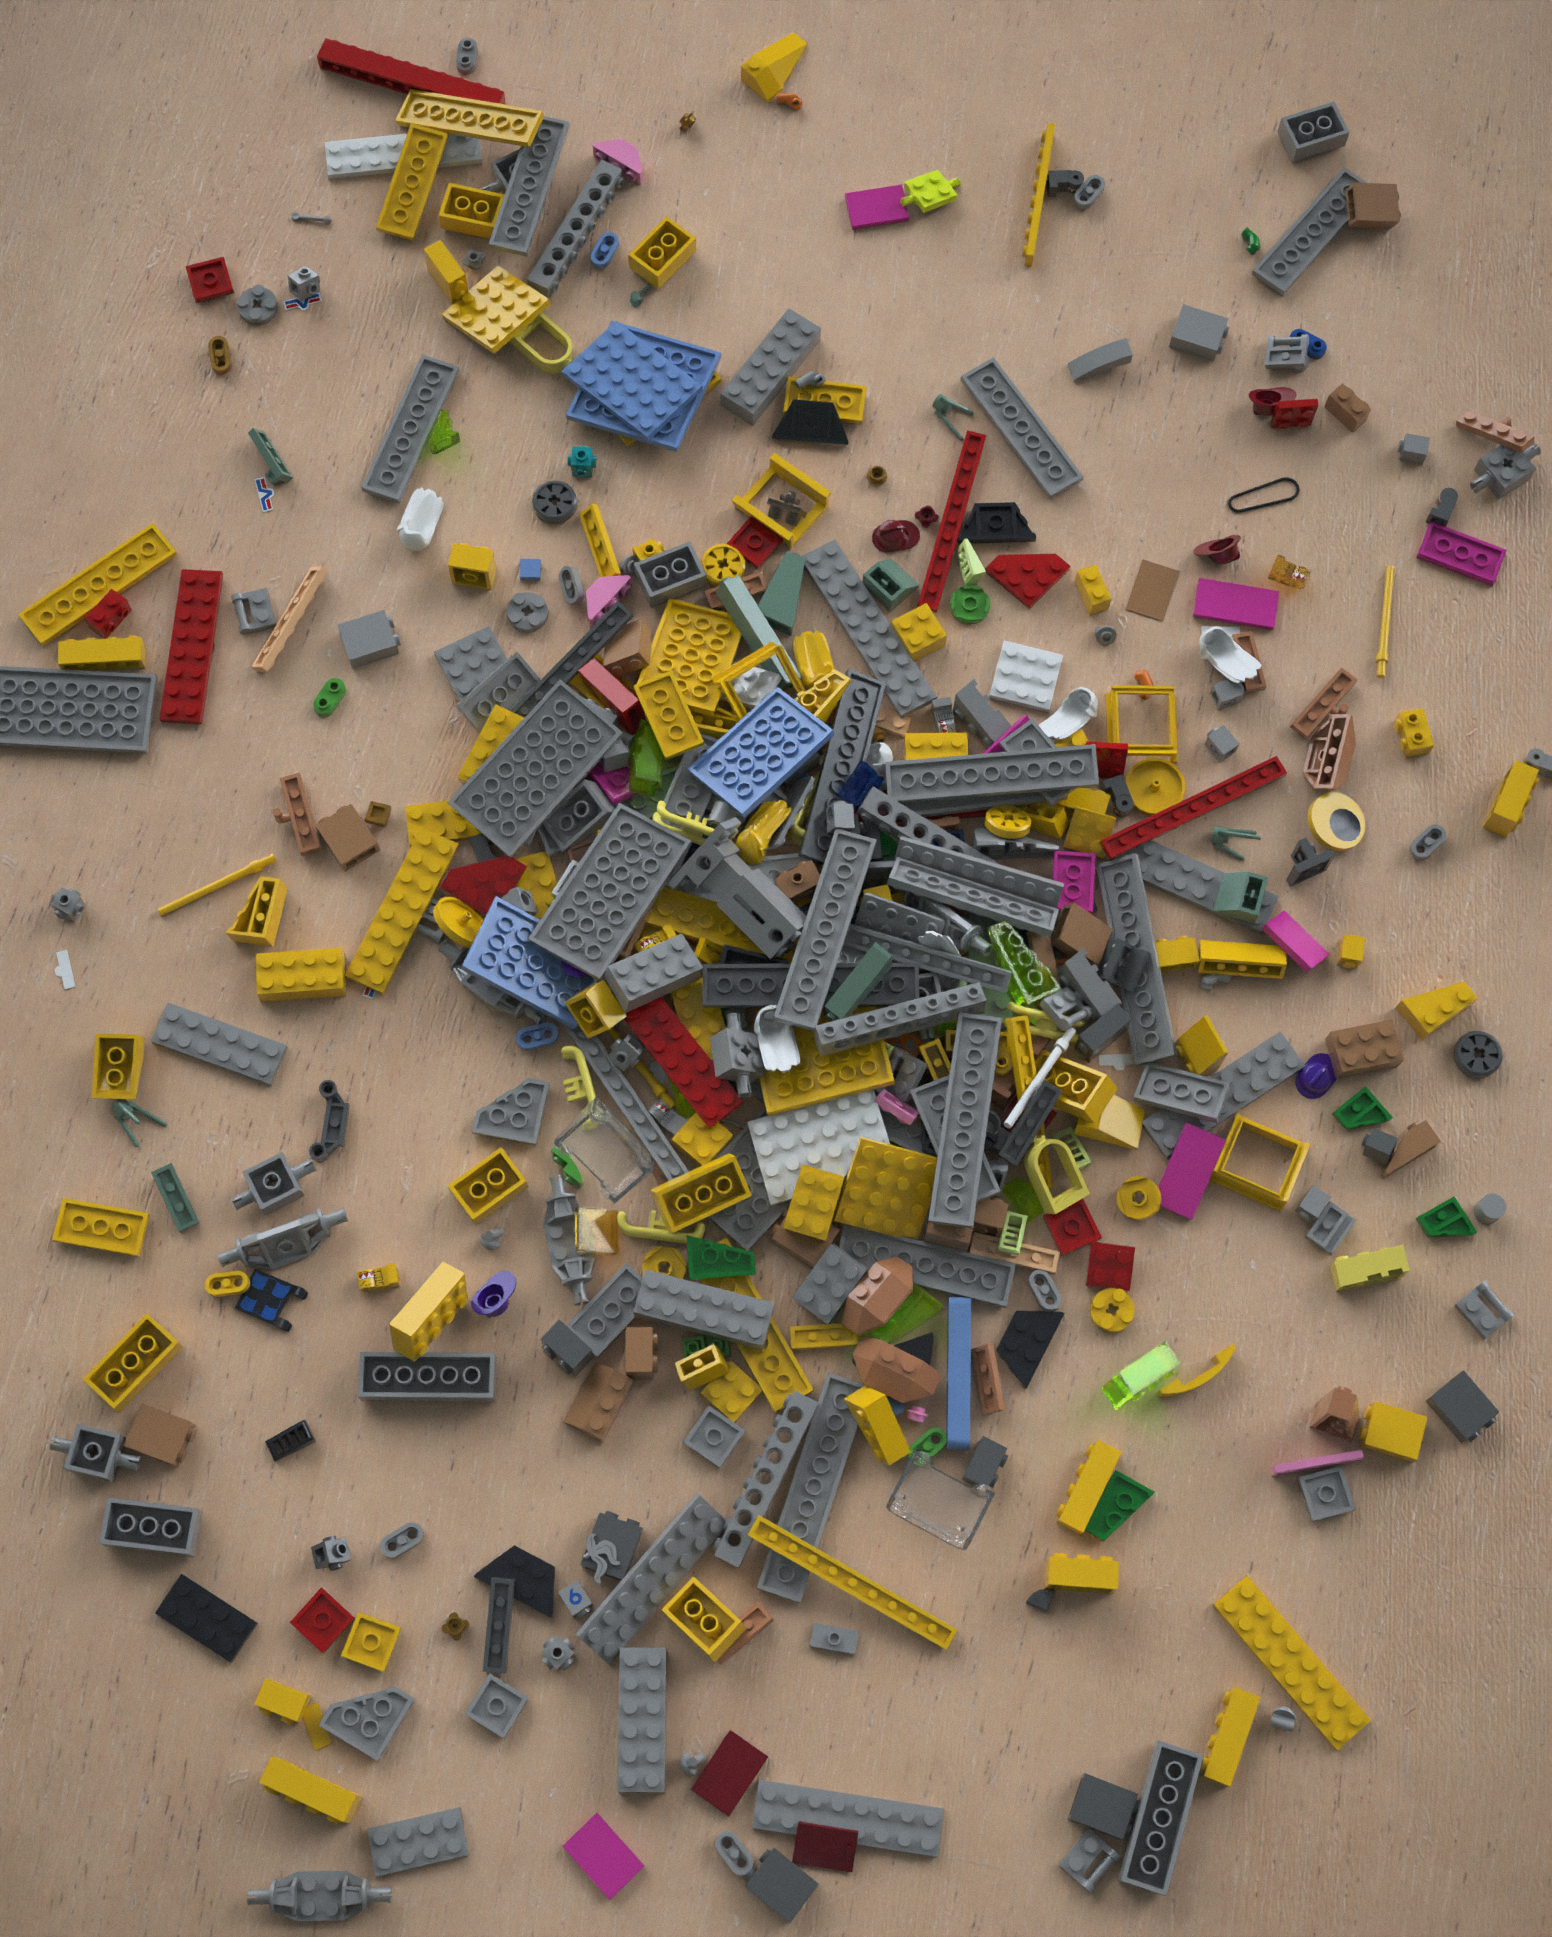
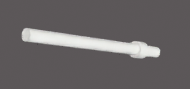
M1073 1027L1068 1029L1062 1038H1058L1054 1044L1053 1051L1003 1123L1005 1127L1010 1129L1042 1079L1046 1077L1061 1053L1067 1050L1069 1041L1076 1032Z

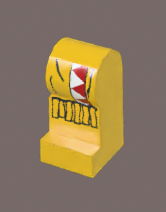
M670 924L662 927L661 931L640 939L635 944V948L639 953L677 935Z
M396 1263L357 1272L359 1291H377L400 1287Z

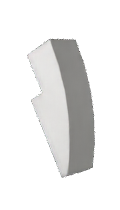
M1127 338L1087 352L1069 362L1068 367L1075 382L1109 373L1113 367L1129 364L1133 354Z

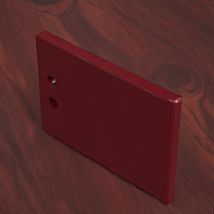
M799 1821L792 1862L794 1864L852 1872L859 1831Z

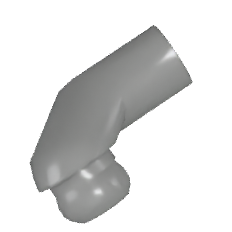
M810 371L796 380L795 385L799 390L806 385L821 386L825 382V377L820 373Z
M1207 974L1201 980V987L1204 990L1210 991L1216 982L1230 983L1231 975Z

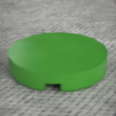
M964 585L952 594L950 611L959 622L977 624L988 615L990 598L982 588L975 585Z

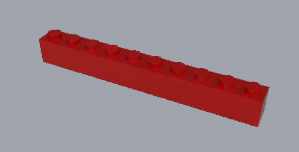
M325 38L317 55L319 68L404 94H408L410 89L504 105L506 103L504 91L498 88L484 86L478 82L474 83L462 77H454L445 72L434 71L425 66H417L408 61L397 60L391 56H384L371 50L360 49L357 46L340 43L337 40Z

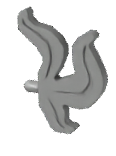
M593 1533L587 1536L586 1549L588 1553L583 1558L587 1559L591 1556L592 1560L598 1564L594 1579L596 1583L600 1584V1578L607 1570V1563L598 1555L607 1554L610 1563L615 1566H619L620 1562L617 1561L615 1545L607 1540H603L596 1545L593 1539L596 1534Z

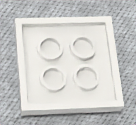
M1004 640L989 698L1049 713L1063 655Z

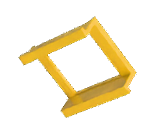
M774 453L769 458L770 467L742 498L736 495L732 499V503L735 504V509H739L749 517H754L781 536L783 541L792 549L829 507L831 492ZM775 474L816 502L813 508L791 532L750 504Z
M773 641L711 678L714 686L721 687L739 721L748 713L734 690L731 681L775 654L796 693L806 691L781 645H775Z
M1112 685L1110 693H1105L1107 742L1119 743L1118 694L1167 695L1168 745L1128 744L1127 756H1169V762L1178 763L1174 686Z
M1237 1113L1209 1181L1281 1212L1288 1202L1311 1144L1298 1141ZM1241 1127L1295 1150L1279 1193L1224 1170Z

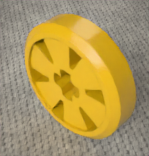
M728 544L714 545L706 550L702 556L701 565L706 573V580L715 587L720 586V581L726 577L733 578L739 575L742 578L745 573L744 556ZM723 563H726V567H723V568L721 569V568H720V565H723Z
M995 806L986 812L984 824L991 833L999 837L1016 839L1024 837L1029 833L1031 818L1018 807Z

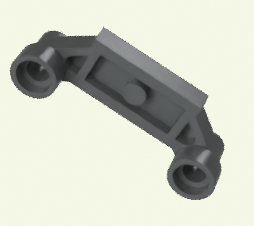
M325 1080L319 1086L321 1095L327 1100L321 1143H314L309 1149L311 1158L319 1163L326 1161L327 1157L338 1147H344L350 1108L349 1103H344L337 1092L336 1084L331 1080ZM323 1152L321 1156H317V1154Z

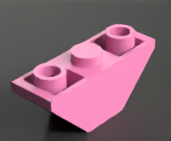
M623 139L593 144V157L598 162L603 160L622 169V174L630 181H635L640 185L643 183L637 147Z
M629 575L599 577L586 591L589 627L592 628L617 601L630 593L632 580Z

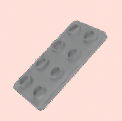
M812 776L792 782L786 795L775 789L755 809L753 815L763 803L774 800L776 802L784 800L787 802V808H792L788 817L773 833L769 841L768 850L780 848L784 844L787 831L794 825V818L803 808V801L806 795L813 789L815 778Z
M865 893L854 925L920 944L918 937H924L926 931L933 930L938 934H942L945 921L871 893Z

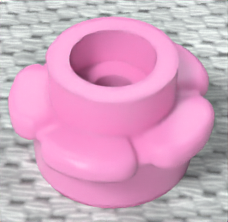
M912 1405L911 1409L906 1410L908 1412L907 1418L924 1423L925 1417H928V1414L924 1413L925 1408Z

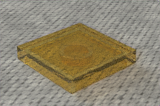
M588 1207L575 1208L576 1251L610 1255L618 1254V1211Z

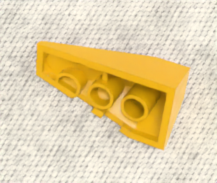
M793 32L759 51L741 65V81L766 102L771 101L776 94L782 91L784 83L790 77L792 69L801 58L807 43Z
M833 670L816 681L814 686L807 691L799 692L797 694L798 697L794 700L825 723L851 682V679L839 671Z

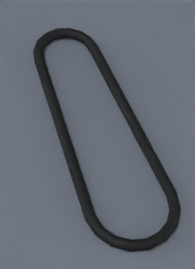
M1280 478L1231 496L1228 505L1234 512H1244L1290 501L1298 496L1300 491L1299 485L1292 478ZM1284 480L1293 482L1297 489L1292 497L1244 509H1235L1231 505V501L1236 497Z

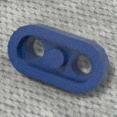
M1296 329L1291 332L1289 337H1301L1303 334L1309 335L1308 357L1320 359L1324 356L1327 349L1324 340L1302 329Z

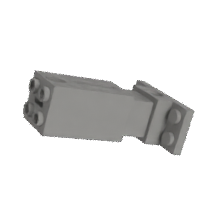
M736 817L720 823L667 884L672 889L680 886L684 888L688 883H695L698 887L705 884L720 900L716 905L770 959L775 956L781 957L785 952L788 953L795 947L796 944L794 942L800 938L807 916L759 868L752 870L737 855L740 849L731 839L739 832L737 828L741 825V822Z

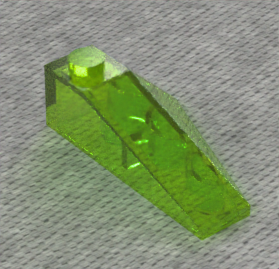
M1006 920L987 928L999 968L1012 971L1007 990L1011 1002L1023 1007H1029L1061 990L1052 970L1040 962L1035 951H1030L1023 943V938Z

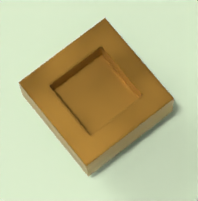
M370 801L365 822L386 828L392 810L391 806Z

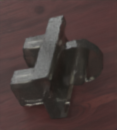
M789 491L787 495H780V500L784 502L768 498L767 504L770 506L769 518L780 521L782 513L786 512L785 523L796 527L800 518L806 517L807 512L793 506V504H800V499H796L794 491Z

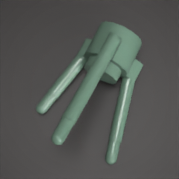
M939 394L932 405L936 409L934 414L939 416L959 440L962 441L963 437L943 413L948 414L953 407L971 415L974 412L951 401L943 394Z
M1215 826L1211 842L1216 843L1214 848L1222 849L1234 857L1244 860V856L1224 846L1223 843L1228 844L1229 836L1260 840L1261 836L1256 835L1257 832L1252 830Z
M118 1099L111 1108L116 1114L114 1118L121 1124L135 1147H138L139 1143L124 1119H131L136 1124H140V1120L134 1115V1110L163 1126H167L166 1122L137 1106L133 1101L128 1102L126 1099Z

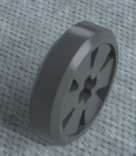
M545 482L533 494L534 512L538 518L546 523H563L569 520L576 511V494L572 487L565 482ZM553 499H557V505H553Z
M1483 1031L1466 1033L1459 1039L1454 1048V1060L1457 1067L1464 1074L1473 1078H1485L1492 1075L1499 1068L1503 1058L1499 1042L1492 1035ZM1476 1052H1482L1481 1058L1474 1057Z

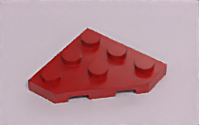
M1056 553L998 555L985 568V571L1028 609H1031L1070 570L1071 566Z
M509 856L451 869L440 888L486 915L494 898L497 896L502 899L503 896L508 894L509 890L515 888L528 866Z

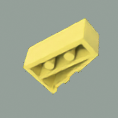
M1403 1245L1384 1248L1371 1253L1362 1252L1350 1258L1347 1255L1335 1258L1336 1261L1330 1265L1336 1291L1400 1280L1410 1271Z

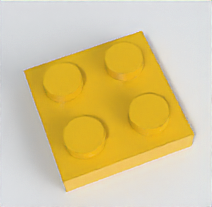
M1076 806L1063 847L1083 853H1095L1097 857L1104 859L1105 852L1099 842L1111 835L1116 817Z
M730 1360L727 1363L730 1372L711 1381L700 1394L725 1417L735 1423L762 1393V1389Z
M358 1612L341 1656L385 1672L402 1628Z

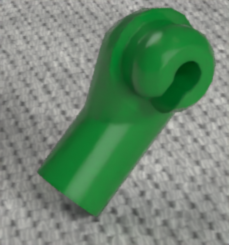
M1248 227L1245 228L1241 235L1250 243L1247 246V251L1254 255L1261 248L1260 239Z

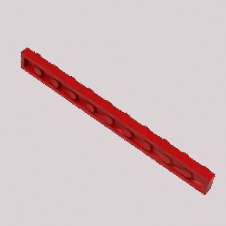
M968 430L917 605L919 607L927 603L934 613L938 611L986 440V435Z
M1275 756L1102 839L1099 843L1110 861L1284 777L1287 772L1279 758Z

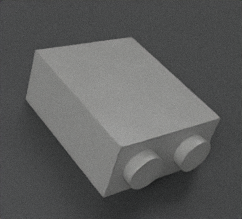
M1183 304L1169 347L1214 361L1216 354H1221L1224 343H1221V339H1226L1230 328L1226 326L1228 318Z
M385 610L338 624L352 669L399 654L397 646L401 644L397 633H392L391 628L395 627L391 616H386Z

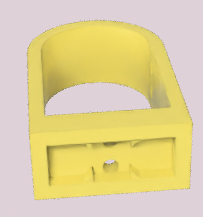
M543 313L539 314L509 341L545 373H561L573 361L570 337ZM541 325L566 347L567 352L560 359L547 360L534 351L523 339Z
M1044 1134L1034 1137L1024 1155L1025 1170L1044 1212L1047 1214H1057L1090 1193L1070 1148L1060 1140L1046 1139ZM1047 1145H1051L1056 1150L1072 1185L1071 1188L1052 1198L1038 1165L1039 1154Z

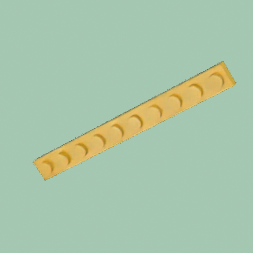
M760 1515L757 1516L747 1534L945 1650L948 1649L958 1630Z

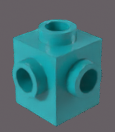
M587 446L572 447V454H568V466L571 467L572 476L592 477L593 468H596L597 456H593V449Z

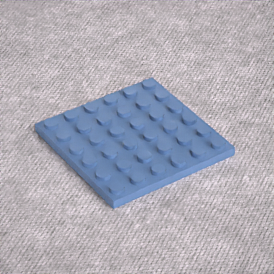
M621 324L700 383L703 390L649 441L645 440L581 389H578L566 413L567 420L678 452L719 364L721 352Z

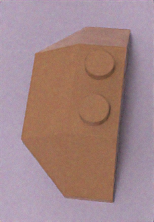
M1332 714L1328 718L1329 720L1311 737L1303 774L1315 790H1336L1347 781L1356 746L1353 716L1351 714Z
M897 1256L875 1262L847 1296L841 1324L858 1336L864 1332L884 1326L912 1293L914 1268Z
M862 1335L852 1355L864 1385L902 1404L932 1396L942 1377V1374L923 1360L882 1340Z

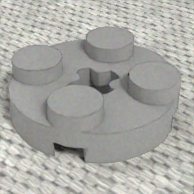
M255 285L253 288L247 289L237 299L239 314L249 324L259 323V325L270 322L276 316L278 306L276 297L269 289L264 288L262 285ZM261 303V308L253 307L254 304Z
M531 592L517 593L508 604L507 616L509 622L516 630L531 633L540 626L545 625L548 619V608L542 596ZM526 609H530L531 611H533V613H529L528 616H525L523 611Z

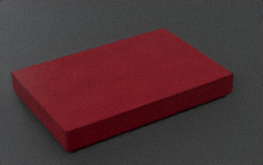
M730 1730L691 1790L729 1817L768 1756Z

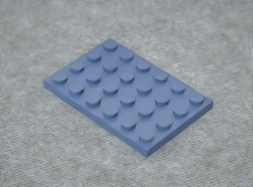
M617 321L561 371L563 377L647 441L703 390L700 383Z
M776 687L688 767L687 770L700 783L745 818L827 743L835 733L833 729L780 688Z
M496 896L460 969L564 1025L575 1029L578 1023L565 1002L581 990L596 984L598 980L590 975L575 978L566 974L561 967V959L528 941L529 936L540 920Z

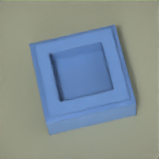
M520 559V580H540L541 559Z

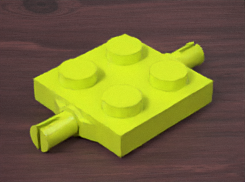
M939 170L905 182L904 188L909 193V196L900 199L901 205L904 207L914 203L925 213L957 201V194L953 188L960 186L961 181L958 177L948 181Z

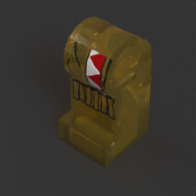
M1277 555L1268 579L1295 589H1303L1310 576V571L1305 567L1296 566V564L1286 561L1285 557Z

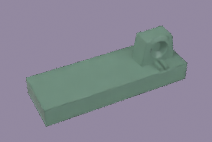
M252 428L248 434L270 468L265 474L269 483L272 485H276L280 481L288 483L293 476L264 431Z
M170 1163L151 1172L178 1232L200 1223L173 1164Z

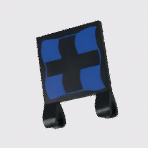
M254 1269L250 1277V1286L241 1295L235 1309L289 1332L292 1324L279 1316L290 1294L305 1300L308 1292L304 1288Z

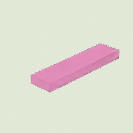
M1362 1450L1277 1464L1272 1466L1270 1470L1274 1477L1355 1463L1364 1457Z

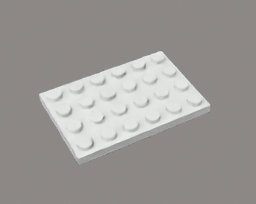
M874 1090L747 1122L771 1206L791 1201L802 1164L843 1176L846 1180L859 1137L890 1144L879 1105L874 1102L876 1099Z

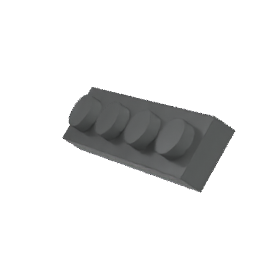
M1042 1079L997 1154L1017 1166L1061 1095L1062 1090Z
M491 1578L483 1672L507 1673L515 1579Z

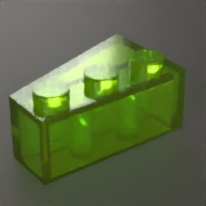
M641 719L630 747L629 792L654 797L656 790L660 789L662 785V777H660L662 751L649 722Z
M913 1282L912 1293L884 1326L868 1331V1336L892 1345L941 1313L945 1306Z
M1165 1341L1118 1372L1101 1389L1115 1409L1118 1410L1130 1400L1136 1401L1145 1394L1144 1391L1149 1388L1151 1391L1160 1385V1379L1163 1377L1167 1380L1177 1373L1175 1368L1181 1362Z

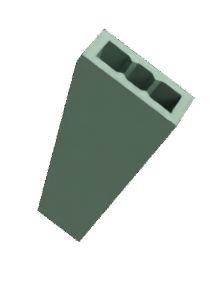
M786 551L758 607L772 628L792 636L804 574L805 559L799 554H791Z
M875 942L825 1005L826 1018L832 1022L849 1017L890 971L892 955Z

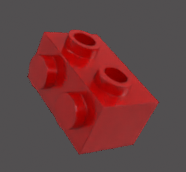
M111 589L85 617V620L93 632L106 639L128 616L132 609L127 599Z

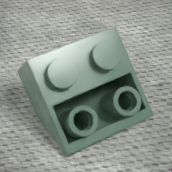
M891 558L877 562L863 574L862 582L867 590L890 612L919 587V584Z
M1248 871L1223 873L1213 913L1254 924L1259 915L1268 877Z

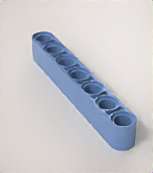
M948 1297L946 1449L970 1450L971 1298Z

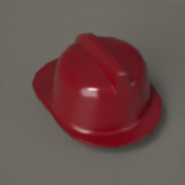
M1286 387L1255 389L1249 393V399L1253 402V413L1255 415L1271 416L1275 411L1278 401L1295 400L1296 392Z
M887 520L879 525L872 534L874 546L879 551L885 553L912 548L920 539L918 527L907 520Z
M1231 535L1223 539L1205 542L1194 549V554L1197 556L1208 555L1217 564H1228L1240 558L1237 543L1241 537L1240 535Z

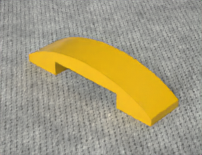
M1230 1345L1212 1358L1215 1364L1214 1367L1185 1385H1182L1179 1379L1174 1380L1157 1392L1158 1397L1183 1395L1205 1385L1228 1363L1235 1351V1345Z

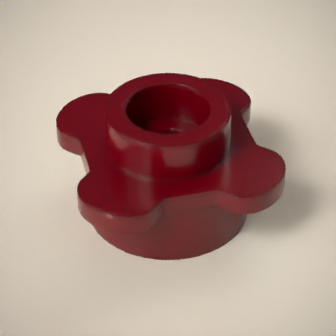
M928 505L915 513V519H918L924 528H928L932 522H937L939 519L934 509Z

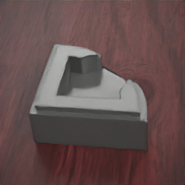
M1053 1589L1038 1590L1027 1599L1026 1604L1047 1613L1056 1591Z

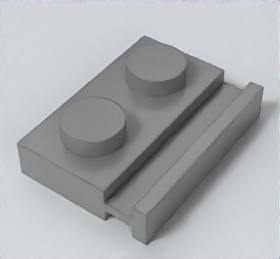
M1330 1201L1305 1238L1332 1256L1357 1219L1352 1218L1347 1212Z

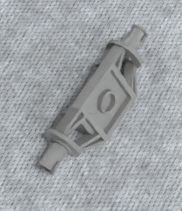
M896 889L905 896L903 900L904 906L943 919L945 925L941 935L949 936L958 950L969 952L976 949L984 957L992 952L993 945L982 938L984 930L981 926L975 925L968 918H961L943 903H938L924 896H917L903 889Z
M447 940L442 942L444 947L440 945L438 951L452 960L449 969L455 972L461 985L496 1010L512 1014L516 1019L525 1014L538 1025L542 1023L541 1019L544 1020L546 1014L460 969L470 948L463 947L461 950H458Z
M557 1175L559 1184L556 1183L555 1176H552L549 1179L553 1196L546 1199L548 1206L544 1220V1230L552 1269L562 1280V1286L572 1287L574 1305H581L579 1296H581L583 1304H586L589 1301L587 1299L585 1283L592 1280L591 1273L595 1263L587 1216L575 1200L576 1195L574 1193H566L564 1176Z
M318 1208L315 1213L300 1216L298 1220L260 1234L256 1232L241 1240L238 1237L236 1238V1248L218 1253L217 1256L221 1267L241 1260L245 1267L251 1265L273 1270L314 1255L325 1238L330 1237V1227L348 1222V1218L344 1208L327 1215ZM320 1225L321 1230L311 1238L309 1230ZM259 1249L262 1256H247L246 1251Z
M298 1871L279 1881L273 1879L269 1889H248L247 1896H257V1898H247V1904H269L271 1914H276L277 1912L294 1921L346 1920L361 1911L367 1913L370 1903H391L392 1896H382V1894L392 1893V1888H371L368 1878L362 1879L348 1871ZM349 1884H350V1885L362 1886V1888H361V1887L349 1886ZM362 1903L360 1905L348 1906L352 1904Z

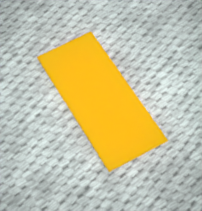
M318 1702L308 1705L303 1718L312 1745L316 1751L332 1744L328 1731L319 1726L323 1716Z

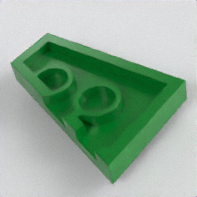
M686 1235L690 1279L756 1274L754 1252Z
M1115 1470L1084 1531L1101 1541H1105L1155 1492Z

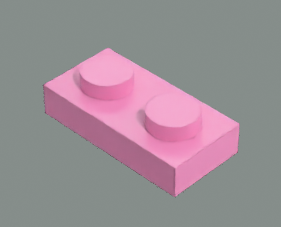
M885 1089L878 1094L874 1101L881 1110L892 1113L903 1124L911 1126L919 1116V1112Z

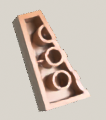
M1342 1386L1332 1389L1317 1402L1310 1428L1352 1442L1360 1418L1357 1395L1352 1394V1390Z

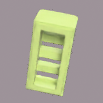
M964 539L956 550L965 585L976 584L986 571L969 540Z
M1071 1127L1051 1136L1052 1139L1059 1140L1069 1135L1070 1139L1063 1142L1066 1145L1073 1142L1074 1146L1069 1148L1071 1152L1074 1150L1078 1152L1073 1155L1074 1159L1081 1158L1080 1161L1076 1162L1079 1170L1090 1166L1091 1161Z
M1007 1211L997 1250L1019 1256L1028 1216ZM1008 1224L1016 1225L1020 1228L1008 1226ZM1006 1230L1017 1232L1018 1235L1006 1232ZM1005 1236L1017 1239V1241L1006 1239ZM1004 1243L1012 1244V1245H1015L1016 1248L1010 1247V1246H1006V1245H1003V1244H1004Z

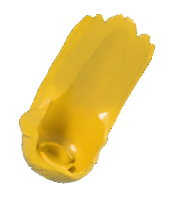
M817 630L815 633L806 631L802 632L800 637L795 636V639H793V651L799 673L802 676V685L810 689L816 681L835 670L830 650L824 634L819 633Z
M774 800L763 803L751 817L745 829L734 839L735 845L740 849L737 855L747 865L756 866L763 861L765 852L769 849V841L773 833L792 811L791 807L787 808L786 801L779 800L776 802Z

